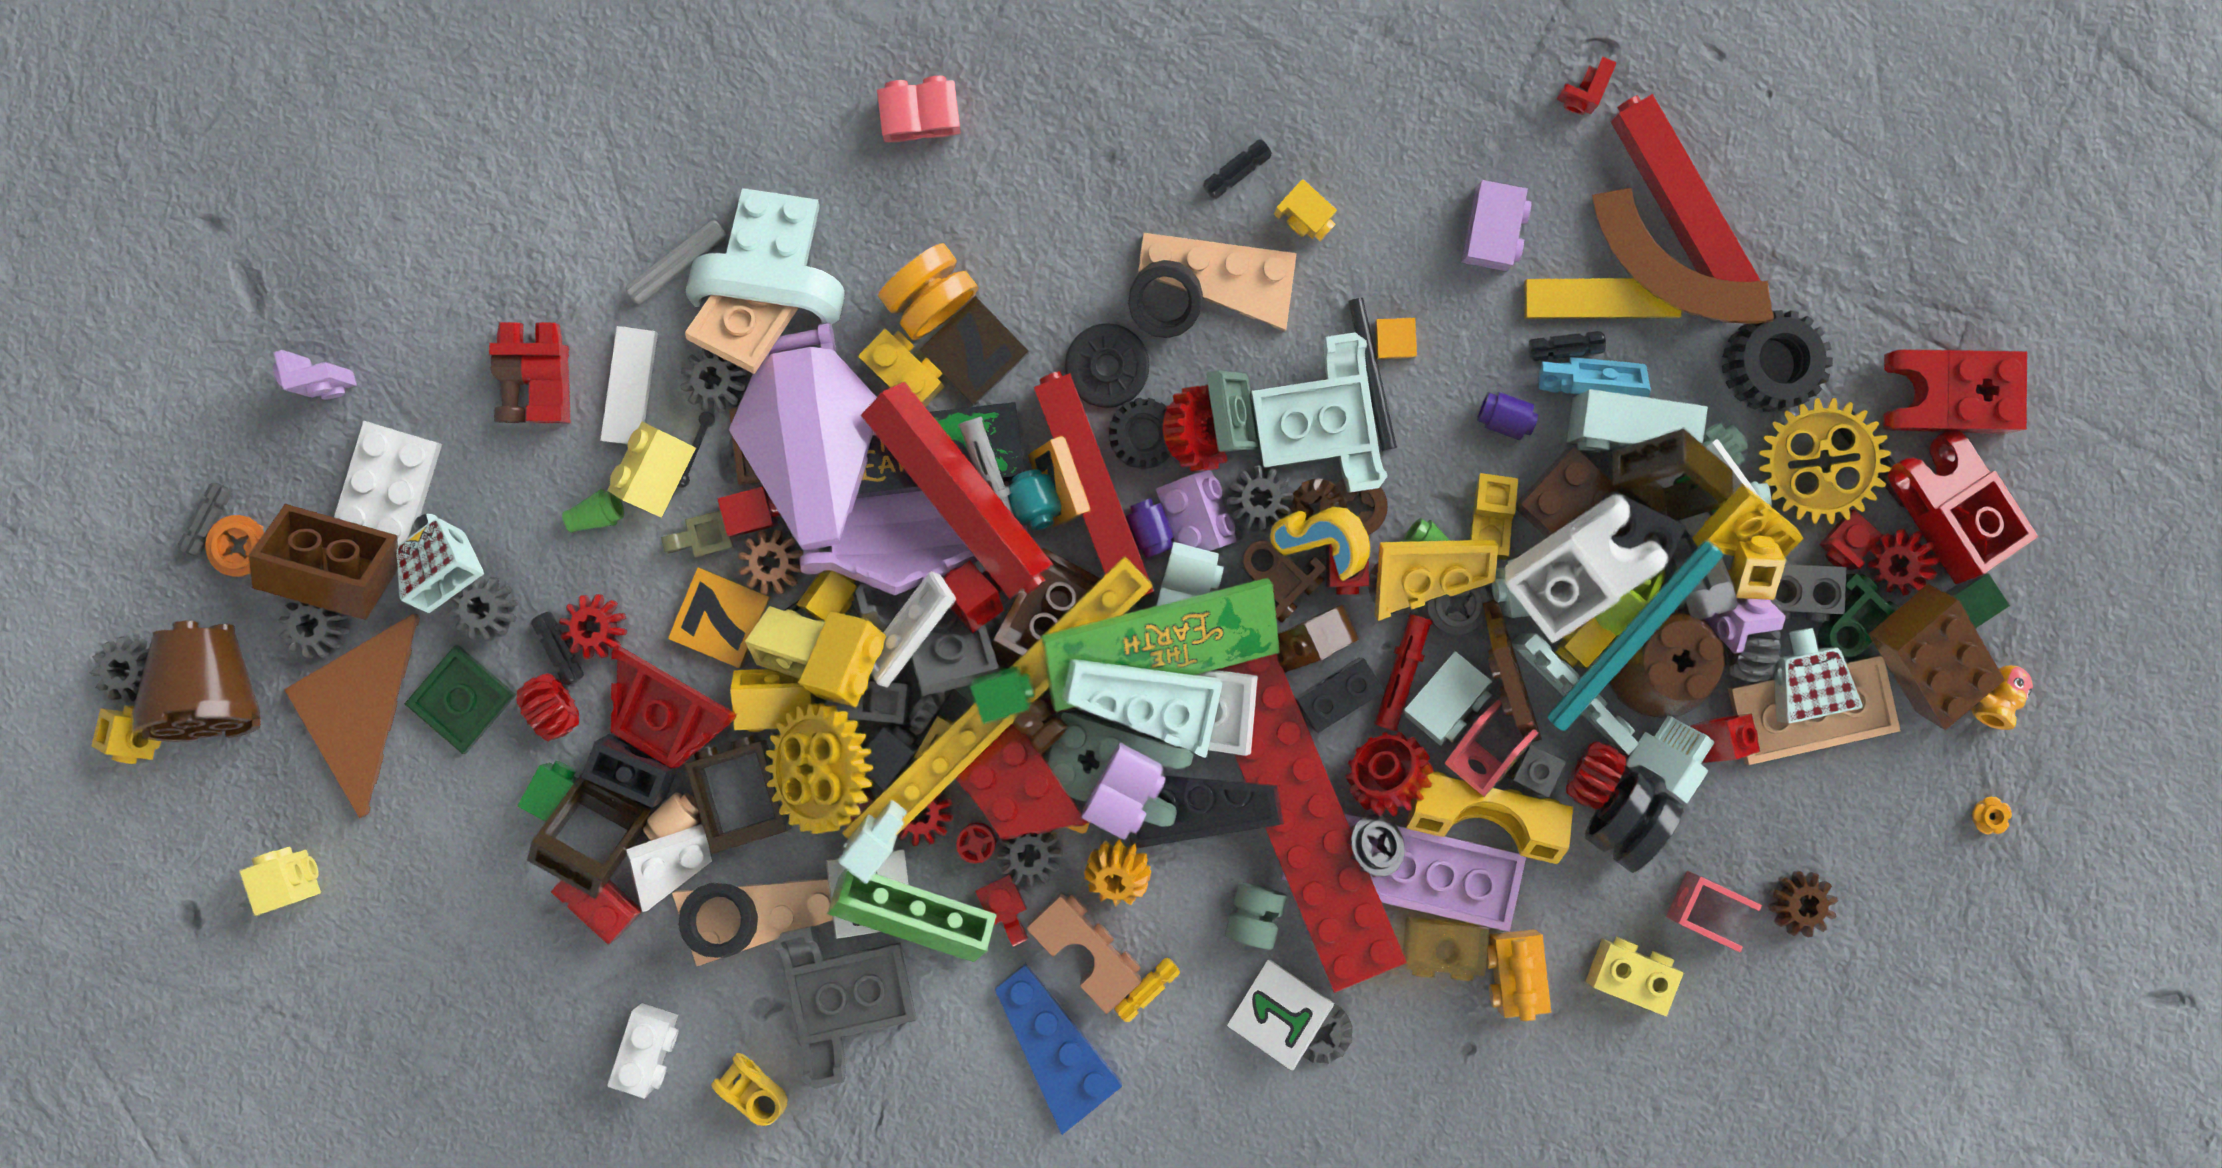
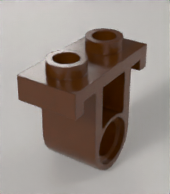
M1268 541L1254 542L1246 547L1242 553V569L1253 581L1268 578L1273 583L1274 602L1277 604L1275 606L1276 619L1280 623L1284 622L1296 610L1297 606L1293 601L1303 591L1309 596L1325 580L1320 574L1326 567L1316 557L1311 558L1306 563L1312 569L1305 575L1286 555L1278 552L1272 543ZM1256 550H1265L1271 556V566L1264 572L1257 571L1251 564V556Z
M1341 604L1290 629L1279 632L1280 653L1276 654L1279 664L1282 666L1284 673L1323 660L1333 655L1334 652L1358 641L1359 638L1344 605Z

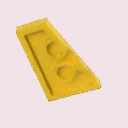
M1495 540L1380 542L1375 617L1379 621L1391 617L1392 612L1410 607L1412 610L1424 606L1425 601L1446 594L1451 597L1495 582L1499 545Z

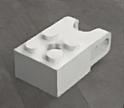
M1613 495L1605 499L1505 567V584L1552 643L1620 601L1622 595L1658 573L1666 564L1668 555L1655 542L1648 541L1632 549L1620 548L1612 542L1611 536L1627 522L1629 517V505L1620 495ZM1559 580H1565V581H1568L1569 583L1563 585V583H1562L1561 581H1559Z

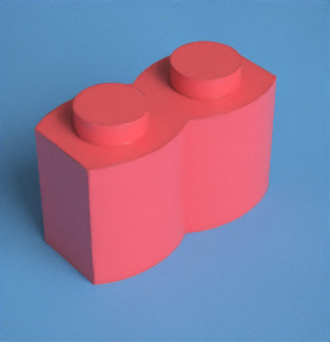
M945 76L927 77L923 79L922 84L908 85V82L904 80L890 81L885 83V88L877 90L884 142H903L920 138L946 137L961 133L954 81H946Z

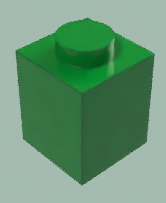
M1019 665L973 679L970 685L983 724L1029 710L1031 705L1030 698L1035 696L1029 674L1022 675Z
M555 761L554 764L546 763L540 765L517 807L546 822L578 779L574 776L576 770L560 761Z

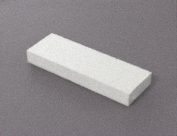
M617 326L600 441L628 445L631 434L639 428L642 421L645 422L658 335L656 331Z
M932 571L928 573L883 632L886 635L883 650L871 672L877 684L885 687L891 684L955 601V596L940 574Z

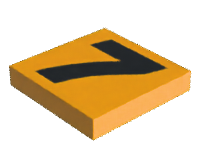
M1063 436L1046 442L1028 454L1033 470L1039 469L1042 474L1050 475L1059 497L1061 510L1053 518V527L1067 523L1090 511V506Z
M697 567L668 639L734 667L742 668L749 651L745 640L764 615L771 597Z

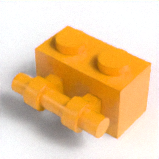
M1535 929L1489 934L1490 945L1485 946V960L1487 968L1493 969L1495 984H1489L1492 1008L1497 1007L1498 1012L1504 1018L1520 1016V1021H1532L1536 1019L1535 1015L1551 1013L1543 935Z

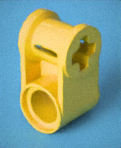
M736 1053L732 1058L733 1064L720 1079L715 1078L711 1086L722 1099L736 1107L754 1124L759 1126L770 1125L781 1116L787 1107L788 1099L786 1092L764 1074L751 1059L741 1053ZM741 1074L740 1079L734 1085V1080ZM760 1096H768L774 1101V1113H766L761 1110L758 1103Z

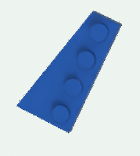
M1025 963L997 985L995 991L1056 1124L1063 1135L1122 1087V1082Z

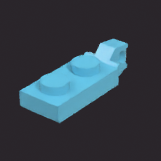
M1570 357L1569 362L1566 363L1542 361L1538 376L1539 389L1554 393L1562 391L1567 394L1569 392L1571 394H1581L1591 389L1649 398L1651 391L1647 366L1640 363Z

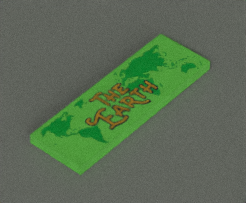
M1268 578L1041 636L1051 702L1056 712L1075 707V705L1063 699L1070 660L1196 675L1280 653L1273 583Z

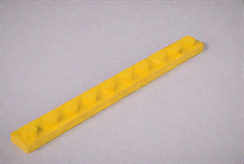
M1124 556L1044 635L1121 616L1153 585ZM1041 638L1011 666L1019 665L1022 675L1029 674L1035 691V696L1030 698L1031 703L1049 687ZM974 702L844 829L842 834L849 839L868 814L876 819L892 799L907 811L902 818L904 824L896 833L897 835L981 754L1020 713L983 724L976 702Z

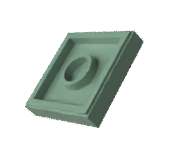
M1228 371L1206 373L1218 450L1231 452L1258 450L1259 442L1248 375L1246 373Z

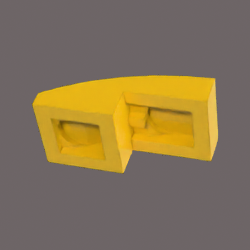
M1480 473L1474 500L1469 540H1495L1499 545L1497 559L1507 560L1510 550L1512 519L1516 512L1518 478Z

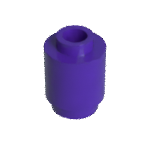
M1488 392L1480 407L1477 421L1484 423L1486 429L1520 441L1524 434L1529 436L1532 434L1538 420V414L1533 412L1534 404L1501 392H1498L1496 395Z
M1152 498L1130 506L1132 514L1125 517L1138 551L1142 550L1144 557L1148 558L1172 549L1173 543L1171 538L1174 535L1162 503L1154 505Z

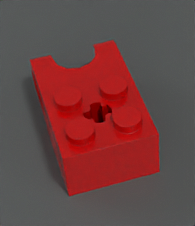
M1908 349L1895 350L1884 354V370L1887 373L1906 376L1913 383L1915 391L1913 401L1907 408H1898L1884 413V430L1939 433L1957 430L1962 433L2008 434L2027 430V351ZM1977 387L1980 389L1981 394H1977Z
M1945 431L1931 443L1929 451L1936 466V474L1921 459L1916 458L1900 460L1891 467L1888 473L1891 486L1927 542H1934L1932 549L1936 556L1940 557V562L1955 585L1984 575L2039 537L1997 472H1990L1969 439L1960 431Z

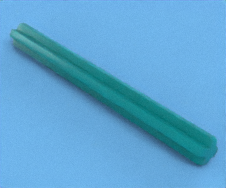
M1704 541L1551 710L1548 714V719L1553 725L1564 731L1575 721L1718 563L1723 554L1716 546L1709 541Z

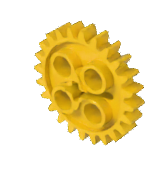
M1815 398L1812 410H1808L1804 404L1798 405L1799 414L1796 416L1788 410L1783 412L1787 420L1785 425L1774 421L1771 423L1778 433L1776 436L1764 435L1763 439L1772 444L1771 449L1760 450L1759 454L1769 458V463L1759 466L1758 469L1759 471L1770 472L1771 477L1762 483H1767L1768 486H1776L1777 489L1771 494V499L1776 500L1784 497L1785 501L1781 508L1784 512L1792 506H1796V518L1799 520L1808 511L1811 512L1812 523L1816 524L1820 515L1825 514L1828 522L1833 524L1836 512H1840L1846 520H1849L1850 507L1854 506L1859 511L1864 512L1865 508L1861 501L1864 497L1873 501L1877 500L1876 495L1871 489L1873 486H1886V483L1877 478L1879 472H1889L1891 470L1890 467L1880 464V459L1891 455V451L1879 450L1878 445L1884 442L1887 436L1873 435L1872 432L1879 425L1878 421L1868 424L1863 423L1867 415L1866 410H1862L1854 416L1851 414L1853 409V403L1848 402L1842 410H1838L1836 398H1831L1827 408H1823L1820 399ZM1839 428L1849 429L1853 436L1852 444L1844 450L1835 449L1831 442L1832 434ZM1799 433L1808 434L1813 442L1811 450L1804 455H1796L1790 446L1792 438ZM1826 450V454L1833 457L1853 453L1860 454V459L1857 461L1828 464V471L1822 472V468L1817 465L1792 469L1788 467L1790 461L1817 459L1820 457V451ZM1852 467L1857 473L1856 483L1847 489L1840 488L1836 483L1837 472L1841 468ZM1803 472H1812L1817 479L1815 489L1809 493H1801L1795 487L1797 476Z
M824 703L809 704L808 706H798L796 712H787V722L777 723V728L781 735L770 736L771 741L776 746L775 750L766 751V754L773 759V764L765 767L767 772L773 773V779L767 783V787H776L777 790L772 797V802L782 801L783 804L779 814H790L789 824H800V831L802 832L812 831V834L838 831L840 826L850 825V816L860 814L856 803L867 802L868 800L862 792V787H871L872 785L869 780L864 778L865 772L873 770V766L864 763V758L871 751L870 749H861L860 746L866 736L865 734L855 735L854 732L858 722L847 721L848 712L837 711L835 705L825 706Z

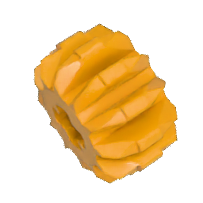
M1121 839L1115 842L1114 846L1104 841L1099 849H1093V852L1090 853L1087 861L1088 864L1084 871V879L1089 881V892L1100 893V902L1108 898L1113 900L1115 907L1121 900L1131 905L1136 900V897H1142L1146 892L1147 882L1150 881L1151 866L1147 865V853H1136V843L1126 847L1123 846Z

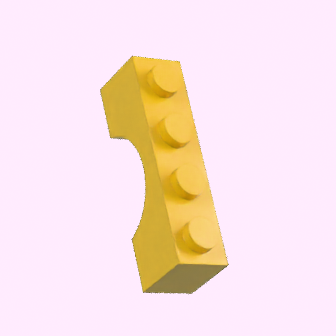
M1434 771V773L1426 775L1432 783L1431 788H1421L1420 790L1424 797L1423 801L1416 800L1415 798L1410 801L1412 810L1408 812L1406 829L1445 837L1450 828L1456 823L1469 818H1482L1503 827L1514 839L1520 856L1558 865L1569 850L1573 807L1561 804L1555 799H1538L1523 795L1517 790H1501L1493 788L1484 797L1466 781L1450 778L1442 772Z

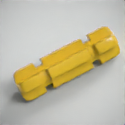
M1164 958L1156 966L1154 973L1152 971L1141 980V983L1129 993L1130 996L1128 998L1125 997L1115 1006L1114 1010L1117 1015L1125 1022H1130L1139 1014L1138 1009L1140 1007L1144 1009L1166 988L1164 984L1167 982L1171 983L1179 976L1180 970L1171 959Z

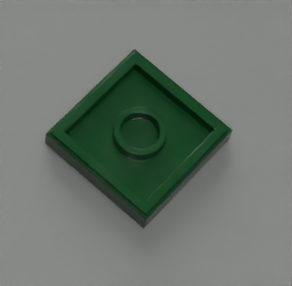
M454 645L404 704L461 754H466L516 697V694L462 647Z

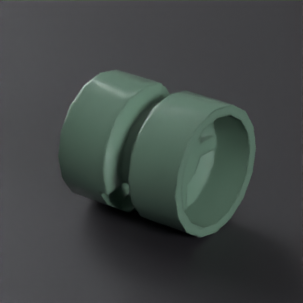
M1238 882L1233 904L1238 909L1237 912L1231 913L1229 916L1225 936L1254 947L1273 949L1279 929L1274 921L1276 918L1282 917L1287 895L1260 885Z

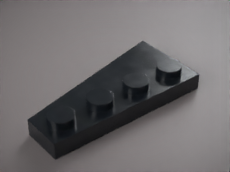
M1161 775L1165 777V781L1157 797L1173 804L1176 808L1174 824L1159 826L1143 821L1137 833L1135 834L1130 831L1129 837L1131 845L1136 843V848H1143L1282 825L1284 821L1278 787L1272 784Z

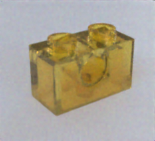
M1406 917L1403 954L1407 963L1403 965L1406 969H1412L1411 974L1418 977L1433 978L1435 977V972L1450 973L1451 979L1473 981L1474 975L1485 976L1489 928L1469 922ZM1443 941H1452L1454 944L1452 955L1447 959H1438L1435 954L1438 944Z

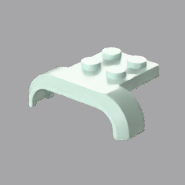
M742 188L726 254H704L697 257L692 263L686 286V295L693 306L699 307L701 298L704 296L719 295L803 308L816 314L821 319L822 324L831 323L832 325L839 321L845 296L843 286L828 273L806 266L819 212V201L817 199Z
M1355 332L1325 337L1324 361L1326 380L1251 392L1263 468L1339 457L1342 476L1348 493L1376 489L1382 485L1387 478V472L1383 469L1378 448L1366 371L1365 349L1367 343L1365 339Z

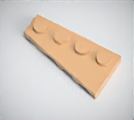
M1143 233L1138 273L1150 263L1162 260L1179 262L1190 268L1199 279L1204 300L1240 312L1244 316L1258 319L1273 325L1272 327L1286 331L1297 253ZM1160 277L1154 279L1179 290L1187 291L1183 284L1174 278Z
M828 878L774 884H752L738 887L744 890L753 900L758 914L757 931L751 943L742 951L776 940L783 932L810 926L814 927L833 920L832 915L827 914L831 903ZM694 890L674 891L672 893L678 913L686 897ZM715 897L707 900L700 907L696 918L699 934L705 940L714 944H721L732 939L738 932L741 922L738 907L733 901L725 897ZM692 951L696 966L720 959L704 957Z

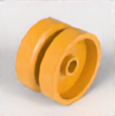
M944 243L937 244L910 261L882 287L877 295L891 313L905 311L899 324L913 341L929 334L966 305L979 289L966 271L952 273L957 260Z

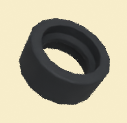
M1162 260L1150 263L1139 271L1130 288L1128 306L1132 319L1141 330L1154 337L1170 338L1183 334L1194 325L1200 315L1203 292L1199 279L1190 268L1179 262ZM1156 278H1174L1181 282L1187 290L1189 297L1188 307L1183 315L1175 320H1157L1150 316L1144 307V290Z
M709 883L697 887L686 897L679 912L678 926L682 939L692 951L704 957L727 958L740 953L751 943L757 931L758 914L753 900L744 890L731 884ZM715 897H725L733 901L738 907L741 916L740 928L736 935L729 941L721 944H714L705 940L699 934L696 926L697 913L700 907L707 900Z

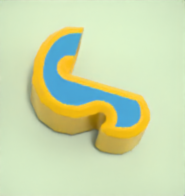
M1330 507L1311 516L1307 521L1305 520L1306 513L1298 511L1280 519L1271 529V543L1283 555L1332 544L1333 557L1342 581L1364 569L1370 556L1368 534L1359 517L1346 508Z

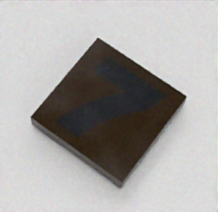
M976 296L920 348L924 355L974 406L1029 354L1026 347Z

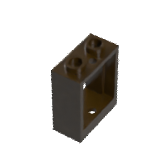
M1685 428L1613 451V486L1629 499L1675 521L1719 509L1733 494L1732 469ZM1657 451V454L1652 457V454ZM1683 472L1691 478V480L1663 488L1656 482Z
M754 735L732 741V750L718 754L717 747L715 746L696 752L694 754L695 761L685 764L711 854L781 834L792 829V825L789 824V815L779 814L783 804L782 801L772 802V797L777 792L776 787H767V783L773 779V773L767 772L765 767L772 765L773 761L766 754V751L769 750L766 740L755 742ZM756 753L775 817L723 833L704 768Z
M581 774L531 841L527 861L596 899L626 857V849L632 848L644 831L643 827L647 823L650 810L636 800L582 778ZM580 804L627 830L604 864L556 839Z

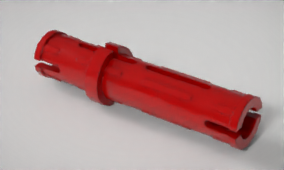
M1410 613L1400 646H1395L1393 653L1397 654L1376 720L1373 723L1393 731H1398V725L1409 696L1419 661H1424L1425 655L1422 654L1430 626L1433 623L1432 620Z

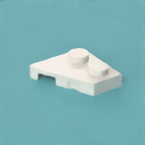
M702 824L626 849L638 903L642 912L651 909L712 862Z

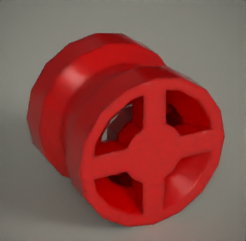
M970 823L963 828L957 837V852L962 859L969 863H983L990 858L995 850L996 835L992 828L985 823Z

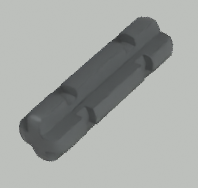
M212 482L209 484L204 494L206 500L205 502L200 501L187 526V529L190 531L188 534L184 533L178 543L179 549L194 556L201 554L205 546V541H203L205 536L207 537L211 527L219 520L223 509H221L222 504L227 505L232 495V491L219 483Z

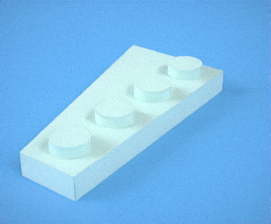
M1520 633L1512 641L1513 647L1563 697L1578 682L1579 674L1568 663L1561 661L1551 651L1550 645L1538 634ZM1598 694L1581 715L1620 753L1629 755L1639 745L1632 736L1635 730L1621 716L1617 715L1614 717L1605 708L1607 702Z
M1070 660L1063 699L1072 705L1107 719L1118 721L1132 729L1148 733L1167 743L1183 747L1206 758L1223 682L1212 677Z

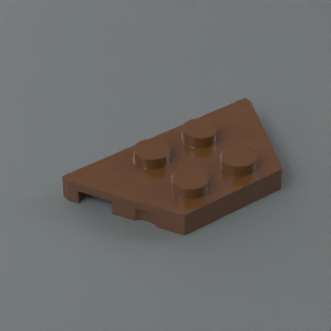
M1495 599L1484 602L1483 608L1492 648L1488 649V661L1494 679L1502 678L1503 685L1500 686L1501 694L1499 695L1506 717L1514 716L1516 725L1523 738L1535 729L1539 734L1532 742L1542 740L1500 604Z

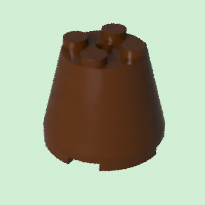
M1677 607L1613 677L1609 684L1618 699L1625 706L1640 714L1659 718H1667V716L1676 717L1686 714L1701 705L1709 697L1720 680L1724 667L1722 643L1705 619L1700 620L1690 616L1687 607L1681 609ZM1617 635V636L1611 641V643L1603 650V653H1604V652L1606 651V649L1615 641V639L1618 637V635ZM1672 657L1679 662H1686L1685 666L1677 669L1678 664L1672 662Z
M187 620L174 622L173 630L153 632L132 714V733L142 731V738L147 740L198 741V738L222 735L223 731H225V737L233 738L252 733L260 728V709L235 634L234 625L218 624L210 628H199L198 622Z

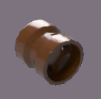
M1039 698L1031 703L1030 709L1021 712L1013 722V725L1020 733L1027 734L1031 738V745L1040 754L1055 744L1069 728L1061 718H1055L1050 713V706L1043 698Z

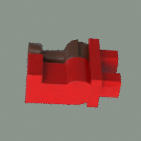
M499 322L497 343H489V355H492L490 369L493 376L500 381L502 406L494 408V422L571 423L569 347L562 344L560 324L553 322L535 323V343H523L522 323ZM520 385H529V405H526V409L518 406Z

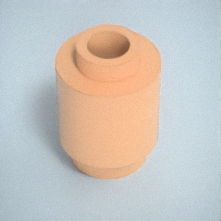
M675 792L648 817V823L643 827V830L652 841L698 825L701 822V817L695 798L688 793L682 795Z

